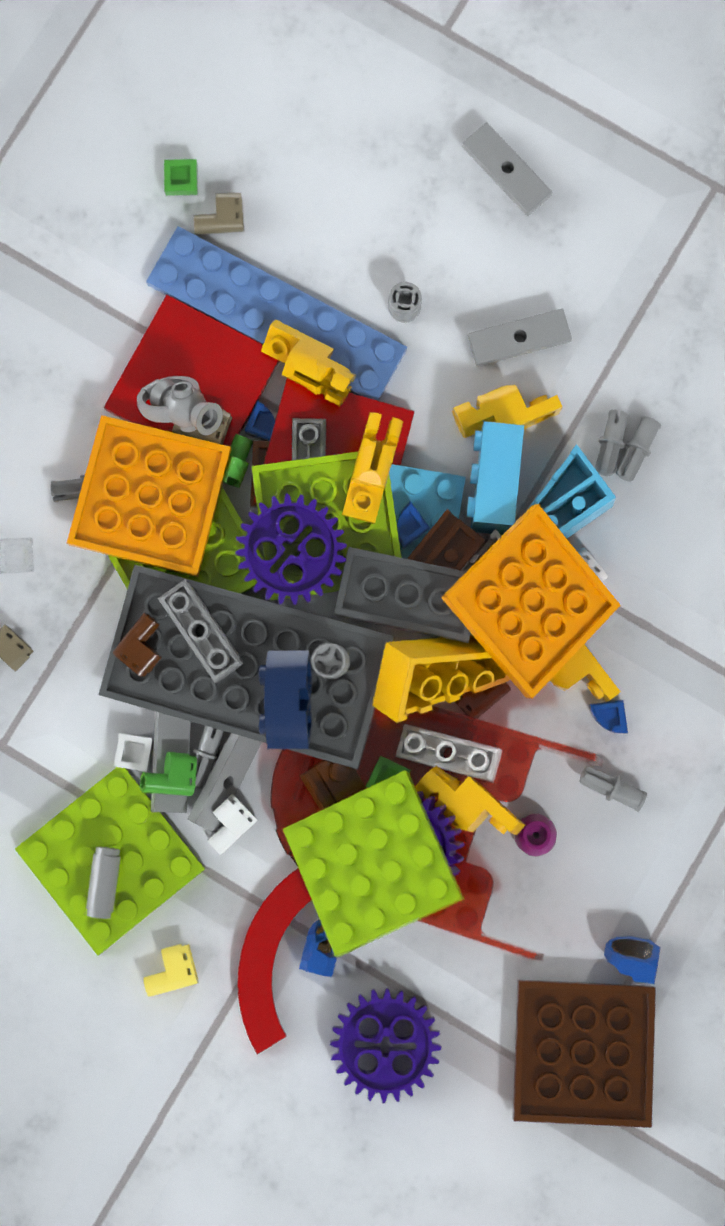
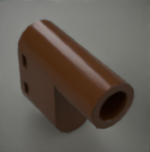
M145 612L112 652L140 677H145L147 673H150L162 658L158 652L146 643L160 624Z
M505 682L475 694L471 691L466 692L460 696L461 700L454 702L474 722L511 691V688Z

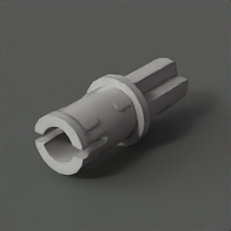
M618 410L609 411L604 435L599 438L601 447L595 469L602 476H612L614 474L620 449H623L625 446L623 437L630 415L624 411H620L619 419L617 416Z
M646 416L641 418V422L632 440L626 443L627 450L616 470L619 478L629 482L634 480L644 458L649 457L651 453L649 448L658 430L661 428V424L658 421Z
M208 726L204 727L198 748L193 750L197 758L195 788L203 789L215 760L219 758L217 752L224 731L215 729L214 735L211 736L213 728Z
M586 766L581 773L579 782L605 795L606 800L611 801L614 799L633 808L637 812L644 805L647 792L621 781L620 776L617 775L614 778L591 766Z

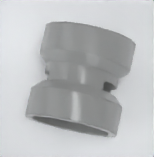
M410 282L396 284L389 294V312L396 321L402 323L411 322L417 318L422 303V294L419 288Z
M325 643L314 650L311 664L318 675L324 678H338L348 671L350 657L344 647Z

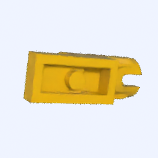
M276 319L270 324L261 352L285 363L282 376L306 387L316 395L324 394V399L339 406L347 398L352 388L349 385L356 378V375L351 373L348 368L330 359L333 348Z
M506 385L477 396L476 407L478 410L467 401L453 407L452 415L460 433L464 438L475 435V431H481L484 421L524 425V429H527L559 415L563 406L557 395L549 399L547 395H543L529 402L530 407L527 408L517 386Z
M370 412L342 515L375 524L403 421L393 417L389 422L385 439L379 441L376 439V433L382 414Z
M585 644L550 680L555 687L566 691L586 676L589 680L586 685L597 700L603 698L605 702L610 701L621 692Z
M435 766L422 777L415 787L417 792H423L424 799L432 796L436 797V799L438 798L435 808L444 804L447 806L443 815L445 818L450 816L456 817L451 823L455 828L473 833L489 815L492 817L488 821L502 834L509 831L517 835L525 826L520 819L477 780L470 776L459 785L461 783L460 780Z

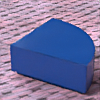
M259 401L255 404L245 428V433L264 441H270L275 418L268 407Z
M411 501L403 508L397 520L399 543L402 548H405L430 529Z
M623 700L589 704L593 718L601 727L617 734L628 733Z

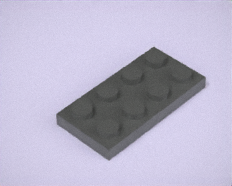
M349 547L334 615L469 643L471 632L441 598L466 572Z

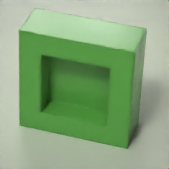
M197 159L164 160V191L166 196L198 195Z
M380 755L365 786L369 788L404 770L409 773L411 770Z

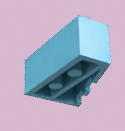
M484 421L482 430L475 431L473 451H479L478 464H472L470 484H475L474 497L468 498L467 517H471L470 528L476 533L492 534L497 529L499 534L503 535L515 523L524 425Z
M576 444L561 467L557 469L549 483L536 497L530 507L539 504L563 535L568 538L612 508L616 496Z

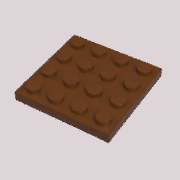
M517 979L513 1121L652 1128L656 987Z

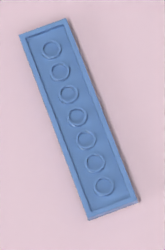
M177 226L146 281L147 285L173 297L261 344H264L270 324L275 319L334 349L330 359L345 366L351 373L356 375L355 380L349 385L352 387L350 393L377 401L380 400L407 351V346Z

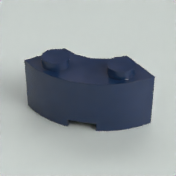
M309 650L268 651L266 665H260L259 682L261 686H264V714H260L259 732L260 735H266L268 749H309L313 724L311 713L313 675Z

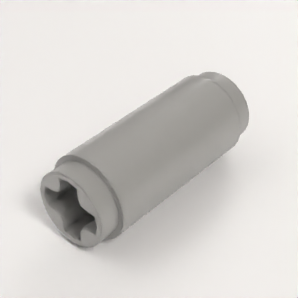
M96 847V851L93 853L86 903L87 916L111 918V912L114 910L120 867V849Z

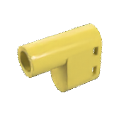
M177 944L161 949L165 971L143 978L148 997L198 984V976L189 944L184 946Z

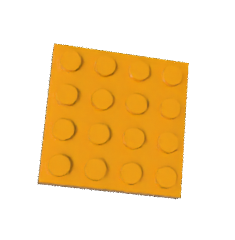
M101 415L67 544L198 577L222 489L223 477L232 451L231 447Z
M539 504L532 505L441 597L521 693L529 699H533L621 606Z

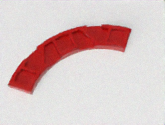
M299 868L282 880L264 900L251 922L241 950L237 985L239 1006L248 1038L257 1055L287 1037L275 1007L272 973L277 949L284 932L299 911L312 900Z

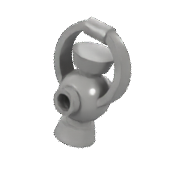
M172 376L156 379L141 388L137 395L138 409L146 419L161 423L173 422L184 432L198 430L202 435H210L218 429L222 422L223 412L221 407L216 403L206 402L198 382L190 377ZM150 399L151 405L146 404V401Z

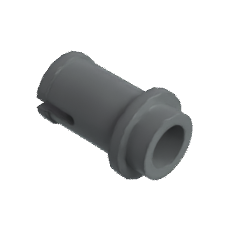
M80 475V479L51 481L53 501L79 499L85 475Z

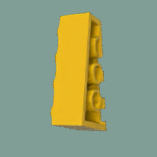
M473 635L470 636L469 643L445 638L386 642L372 706L398 723L406 720L407 714L416 711L420 714L432 710V705L442 701L451 703L460 700V696L466 692L471 691L475 694L505 683L510 678Z

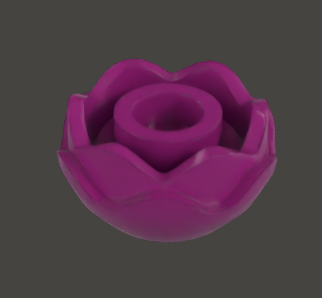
M531 814L522 818L521 821L525 826L515 835V843L518 848L533 857L550 852L557 838V831L553 822L542 814ZM534 832L539 833L538 838L533 837Z

